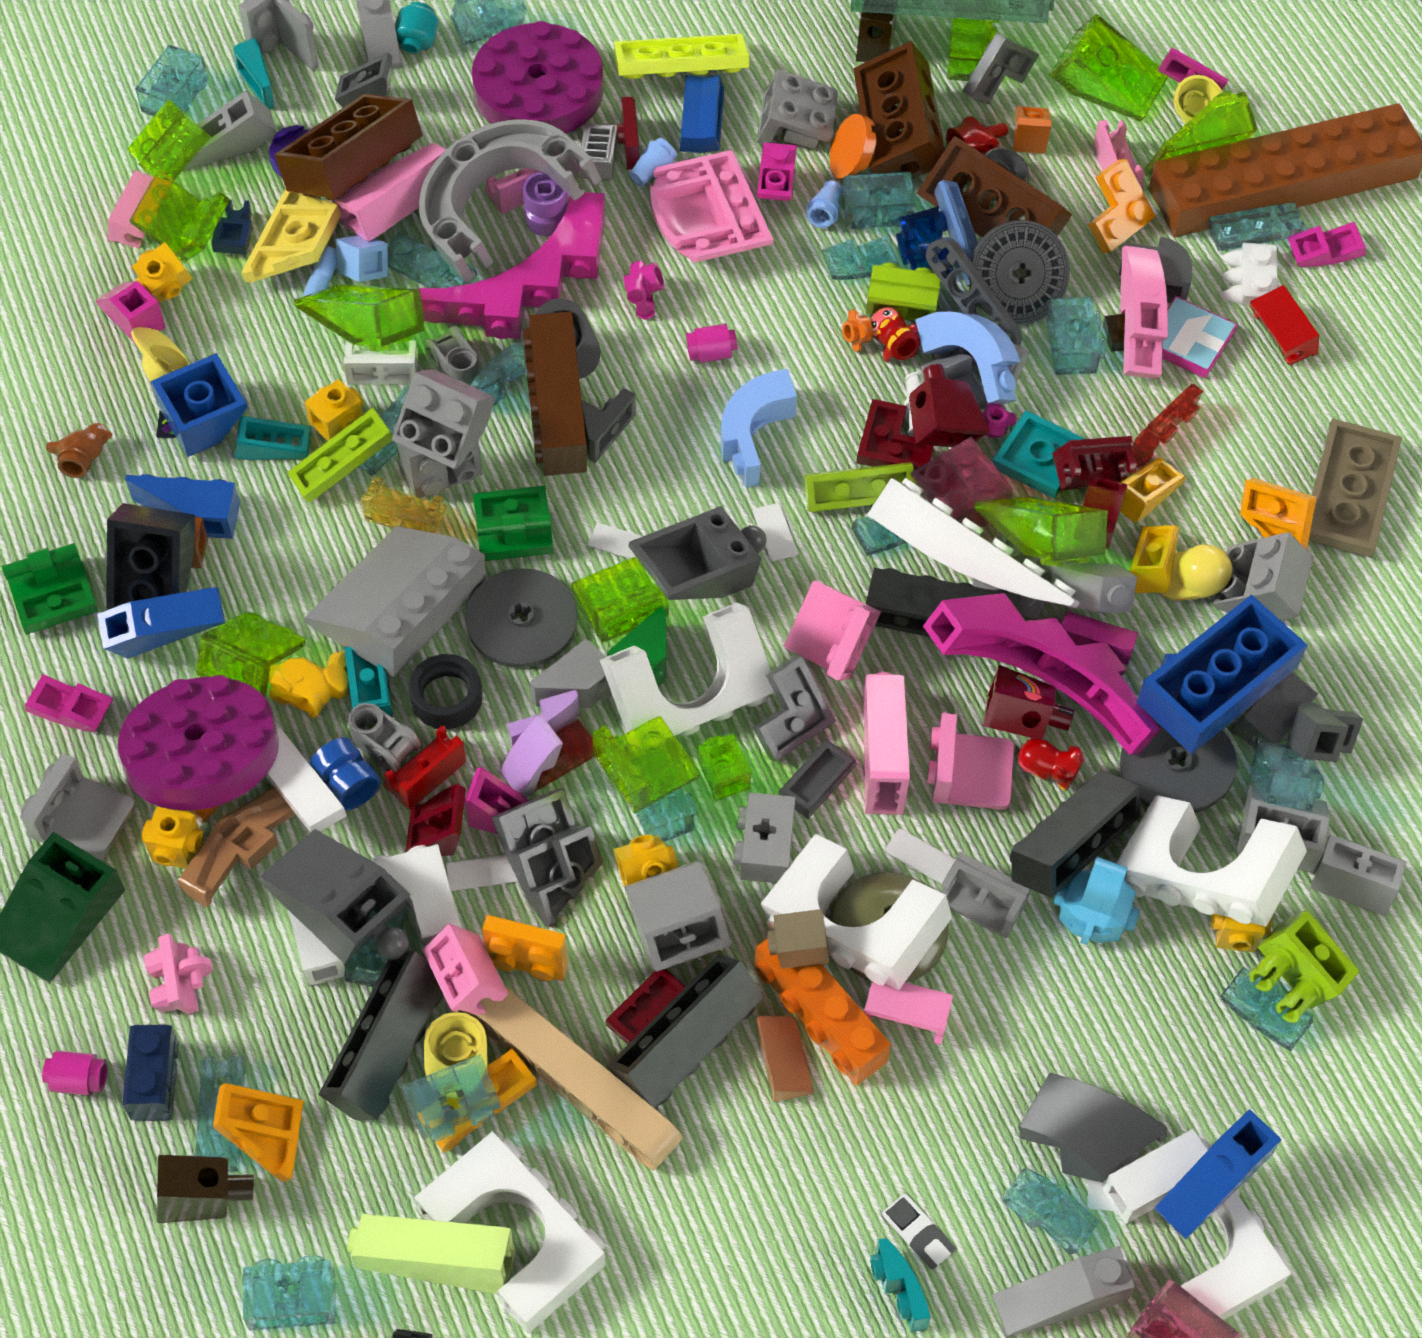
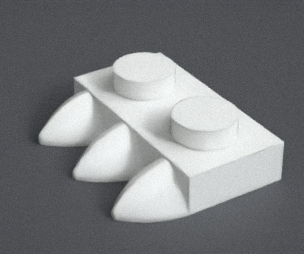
M1242 243L1241 248L1231 250L1222 256V260L1235 266L1222 274V278L1235 285L1222 292V296L1229 301L1250 305V301L1278 288L1277 245Z

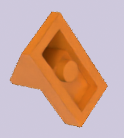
M1016 106L1013 150L1016 152L1045 153L1052 124L1049 109Z

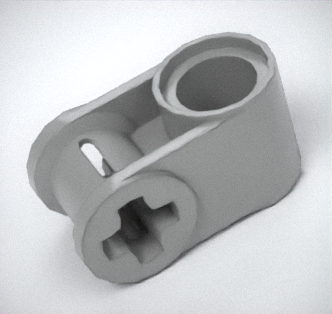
M457 326L450 327L448 333L434 340L428 338L423 341L424 350L435 368L448 376L478 388L481 378L477 354L468 344Z
M372 703L359 704L349 714V725L353 743L375 759L387 771L392 769L396 773L401 769L400 764L412 751H418L422 747L421 740L409 727L397 722ZM365 724L375 725V727L369 730L360 729Z

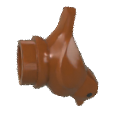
M94 423L85 430L71 432L59 441L48 442L46 450L58 455V469L63 474L73 478H80L91 468L92 461L101 454L103 445L113 434L103 424Z

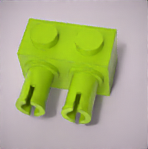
M1306 909L1279 923L1257 948L1265 958L1249 973L1251 983H1253L1260 975L1263 976L1255 987L1267 992L1274 987V984L1282 976L1292 989L1276 1004V1010L1280 1014L1288 1006L1289 1009L1282 1018L1287 1022L1296 1023L1308 1007L1310 1009L1339 996L1360 971Z

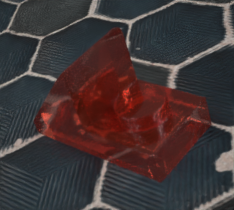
M579 719L555 732L563 745L555 767L541 772L535 792L600 754L599 746Z

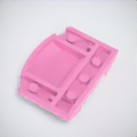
M732 150L655 167L653 174L656 180L654 185H650L652 212L664 237L683 256L693 262H699L773 244V237Z

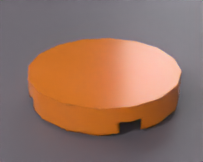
M861 114L850 115L843 121L836 132L830 151V169L832 175L837 179L846 182L855 181L858 178L856 174L859 171L864 172L871 162L876 146V133L872 132V126H875L873 120Z

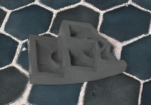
M555 789L492 817L498 837L514 874L545 926H552L557 922L556 916L570 899L576 898L583 889L586 879L592 877L603 863L592 827L575 824L564 789Z
M1053 1073L1048 1074L1019 1125L1020 1139L1060 1148L1062 1173L1097 1182H1104L1110 1174L1116 1172L1120 1167L1140 1157V1150L1154 1140H1158L1161 1143L1167 1137V1127L1131 1103L1095 1086Z

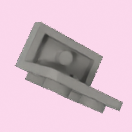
M61 753L55 764H51L46 769L42 784L34 796L28 797L25 801L20 818L30 838L44 843L52 832H55L102 861L135 810L136 804L132 797L83 777L76 759Z

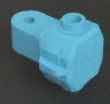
M1096 857L1093 869L1082 870L1056 894L1053 904L1060 906L1059 920L1072 934L1082 937L1080 943L1088 945L1089 940L1097 943L1119 941L1125 929L1131 932L1134 931L1141 909L1133 907L1136 891L1124 880L1128 867Z

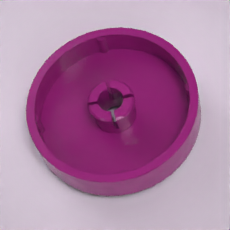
M544 21L514 26L490 37L478 51L472 66L475 103L482 116L491 124L507 120H535L552 125L566 134L579 128L591 119L603 98V65L594 45L576 30L556 24H549Z
M223 675L172 681L168 686L145 698L131 711L122 725L118 738L119 756L132 789L151 804L183 811L219 806L245 794L267 775L276 760L279 749V736L266 698L254 687Z

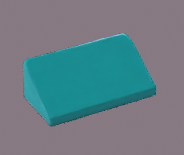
M345 646L352 709L362 703H372L389 716L394 717L386 669L378 663L376 667L355 654L353 648Z

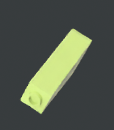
M362 1214L359 1227H352L347 1244V1252L352 1253L353 1262L358 1269L498 1294V1290L510 1280L515 1258L511 1228Z

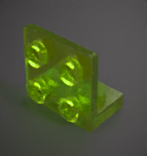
M168 100L130 144L128 151L139 161L138 165L147 173L171 185L211 136L174 102Z
M158 171L153 176L133 212L130 223L159 245L166 242L178 259L185 263L205 249L231 199L219 191L209 199L204 197L199 200L165 173Z
M637 557L572 582V590L601 644L631 632L660 606L666 610V617L669 616V600L657 584L653 585Z
M243 612L201 635L195 675L200 677L223 675L227 678L239 680L254 687L266 698L270 666L305 647L306 639L293 633L287 627L278 626L263 619L257 613Z
M660 716L651 719L622 736L617 735L614 737L606 725L592 732L594 756L634 814L695 781L700 776V771Z

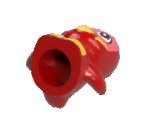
M892 307L881 308L870 318L873 327L872 337L886 346L883 352L885 362H889L892 357L904 361L913 358L917 354L920 347L917 324L907 326L900 312Z
M1031 738L1027 740L1018 754V763L1025 772L1041 780L1052 778L1057 782L1058 787L1065 792L1074 781L1085 760L1078 746H1070L1067 751H1060L1045 739Z

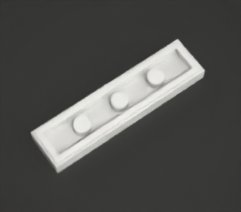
M275 722L279 736V749L276 760L266 775L310 833L315 829L322 831L345 818L347 815L342 804Z

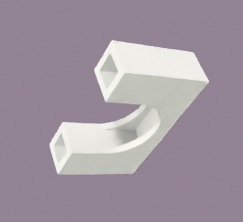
M736 602L703 616L716 653L717 671L709 689L693 701L686 703L667 701L658 688L646 652L636 646L629 647L600 660L630 744L640 750H656L666 744L665 740L677 734L679 736L693 734L700 729V724L710 720L715 722L725 720L733 716V710L744 705L747 707L757 706L768 700L767 695L774 693L765 675L770 673L771 669L749 607Z
M1156 795L1117 861V864L1128 867L1124 880L1136 891L1135 896H1148L1162 900L1172 906L1179 904L1195 908L1207 915L1215 913L1227 916L1243 924L1254 923L1267 926L1307 852L1298 827L1260 819L1244 850L1232 863L1216 871L1194 873L1180 868L1183 857L1201 827L1191 803Z
M815 834L762 901L761 906L766 916L768 927L771 930H775L773 915L822 909L829 956L846 969L853 967L865 973L872 982L878 985L887 984L900 990L952 919L946 895L912 879L891 909L879 920L861 927L837 925L825 917L826 911L831 901L853 874L854 869L847 848Z
M438 844L429 847L419 845L411 848L406 853L391 857L381 855L371 859V861L383 867L411 894L406 904L415 915L424 948L449 923L461 928ZM288 910L307 986L347 976L344 963Z
M1191 1129L1110 1174L1103 1190L1124 1223L1128 1224L1153 1210L1211 1148V1145L1206 1139H1200L1194 1129ZM1239 1189L1213 1213L1220 1221L1226 1235L1227 1250L1225 1259L1181 1285L1174 1296V1300L1197 1335L1282 1287L1291 1275L1288 1270L1289 1263L1286 1256L1279 1247L1272 1246L1263 1233L1264 1226L1256 1212L1252 1209L1248 1210L1239 1197Z
M492 1131L416 1195L414 1199L418 1212L426 1220L467 1223L478 1212L497 1203L519 1204L530 1209L538 1216L545 1228V1238L540 1251L529 1264L498 1290L500 1304L523 1330L529 1334L606 1266L605 1253L603 1252L606 1246L591 1228L584 1231L575 1221L577 1218L576 1212L565 1199L560 1198L556 1201L547 1191L550 1186L536 1168L533 1167L529 1171L519 1160L522 1155L517 1147L508 1138L501 1141Z

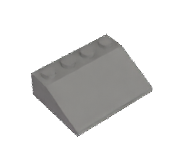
M396 526L304 617V622L342 646L353 648L355 654L376 667L377 663L386 669V673L395 677L485 581V554L456 537Z

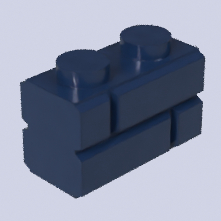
M172 1025L130 1026L122 1105L132 1121L172 1120L177 1071L175 1059L178 1058L179 1040L175 1035Z

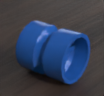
M340 737L328 742L311 758V767L342 804L345 811L356 809L365 804L380 788V777L368 762L363 761L359 749L347 737Z

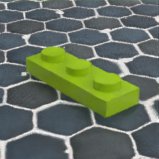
M371 408L287 473L302 497L310 503L390 443L393 433L380 414L374 408Z
M910 462L804 474L807 510L814 512L874 505L891 478L900 483L907 478L915 483L913 464Z

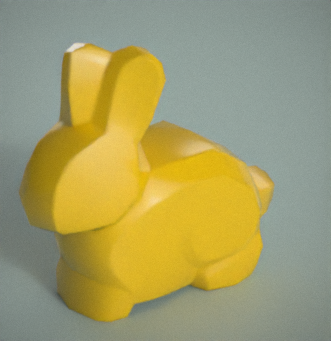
M345 650L331 654L325 668H321L307 658L301 657L289 658L278 665L267 664L264 669L265 676L271 684L270 698L283 705L289 703L307 712L309 717L313 719L318 717L322 708L327 705L331 697L341 700L348 695L350 689L348 674L346 673Z

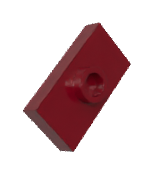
M622 97V123L617 124L618 144H624L627 170H632L640 158L636 106L633 97Z
M667 969L658 972L654 971L605 1020L606 1026L628 1045L686 986Z

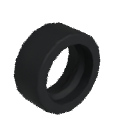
M455 654L432 656L417 665L410 676L409 694L415 715L426 725L436 729L442 725L446 729H454L472 720L481 707L483 694L481 680L477 669L465 658ZM448 676L456 677L466 682L468 694L465 699L456 705L437 707L425 701L424 689L434 679Z

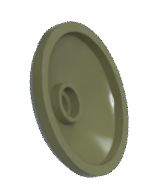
M893 872L874 873L861 877L848 885L838 896L832 908L830 921L844 927H861L871 924L882 918L891 909L912 879L921 884L923 883L913 877ZM947 924L905 981L906 983L922 977L938 963L946 948L949 924ZM853 967L850 968L856 975L871 981L865 973Z

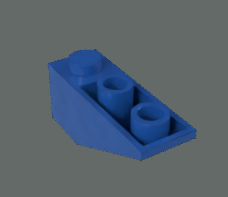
M142 474L140 476L126 475L125 480L133 501L145 507L194 514L195 517L203 518L208 537L233 539L240 507L235 482H227L221 479L212 481L194 480L188 477L165 478L149 474Z
M217 587L131 601L97 614L103 649L127 659L225 623L220 592Z
M1249 1109L1211 1146L1155 1206L1154 1210L1186 1240L1273 1155L1282 1139Z

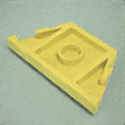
M285 188L241 272L245 281L251 283L318 262L342 215L338 205L329 200H321L319 196H303L301 193L288 192Z

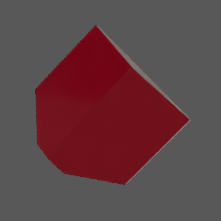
M457 783L442 790L424 804L418 803L411 808L405 853L415 846L425 845V847L438 844L441 856L454 855L461 835L466 794L465 787Z

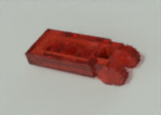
M1191 383L1135 438L1132 443L1136 467H1143V465L1149 463L1159 443L1162 442L1166 445L1177 433V426L1182 421L1187 424L1196 416L1201 408L1197 404L1203 390Z

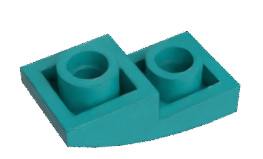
M887 1238L878 1239L876 1254L870 1255L874 1280L882 1281L884 1293L901 1291V1293L896 1294L898 1313L901 1320H908L910 1332L927 1330L931 1316L923 1291L914 1272L902 1254Z

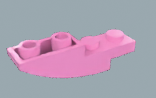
M1124 246L1122 248L1120 313L1125 314L1123 375L1157 379L1162 374V342L1168 338L1167 295L1162 263L1157 250Z

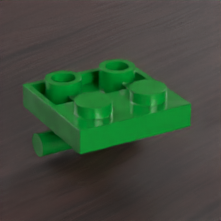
M545 485L473 493L479 550L485 554V561L554 554L551 519Z
M75 543L50 551L48 547L26 554L27 558L2 566L25 635L98 612Z

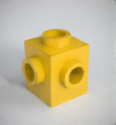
M166 242L156 249L145 251L139 256L137 263L131 266L139 276L134 281H139L160 303L165 299L170 300L176 297L182 291V287L193 279Z
M339 379L328 386L320 388L314 396L305 401L309 423L327 441L363 415L362 406L364 401L355 388H348Z
M156 807L152 820L148 819L145 822L142 831V842L145 843L152 862L164 866L186 869L201 848L203 841V831L200 830L195 815L190 811Z
M641 835L633 838L630 844L613 849L623 886L678 868L677 857L672 845L666 846L658 835Z
M1215 913L1211 917V928L1216 930V948L1255 953L1263 936H1268L1271 931L1272 917L1267 926L1254 923L1243 924L1233 918Z

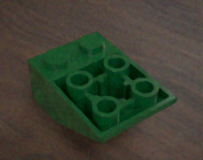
M52 832L27 862L0 913V953L50 984L125 892L117 870L55 832Z

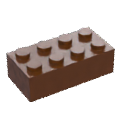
M364 93L274 154L286 191L301 193L303 196L313 195L326 197L327 200H335L344 196L345 191L354 184L365 181L371 172L389 164L390 159L395 155L410 149L412 143L421 138L423 134L412 99Z
M572 311L529 315L530 328L523 329L536 464H543L544 476L587 472L586 437Z

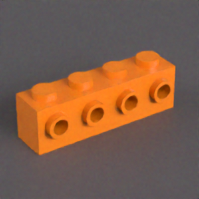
M768 938L756 946L754 969L764 983L772 986L778 993L784 1007L800 1019L811 1039L818 1045L821 1044L831 1056L835 1067L843 1075H847L857 1086L888 1063L891 1043L822 964L781 969L778 955H770Z

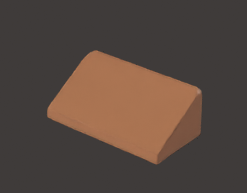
M765 1015L756 1017L755 1027L773 1102L814 1094L796 1018L793 1016Z

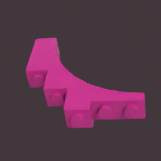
M584 192L576 201L569 197L566 212L554 233L536 252L509 270L473 284L448 288H418L416 303L419 321L456 323L467 326L485 325L486 337L520 339L525 306L539 308L549 300L561 298L563 277L598 279L606 217L605 194Z
M1005 593L942 600L923 625L943 655L966 654L1000 661L1037 676L1067 694L1090 712L1116 738L1129 755L1139 754L1161 730L1154 719L1136 703L1138 698L1122 678L1127 669L1107 642L1076 646L1056 618L1025 621Z

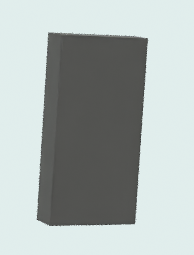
M825 739L778 791V795L795 797L794 810L809 819L855 768L856 760Z

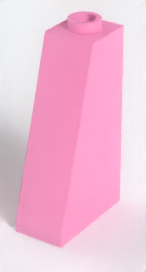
M432 143L368 175L365 181L354 184L347 189L344 196L332 200L333 203L338 205L342 214L339 219L341 225L369 242L418 209L420 191L426 175L446 149Z
M889 672L866 674L863 691L865 814L903 815L910 780L904 675H893Z

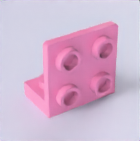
M813 581L784 647L828 669L826 675L838 681L850 680L881 611L826 584Z

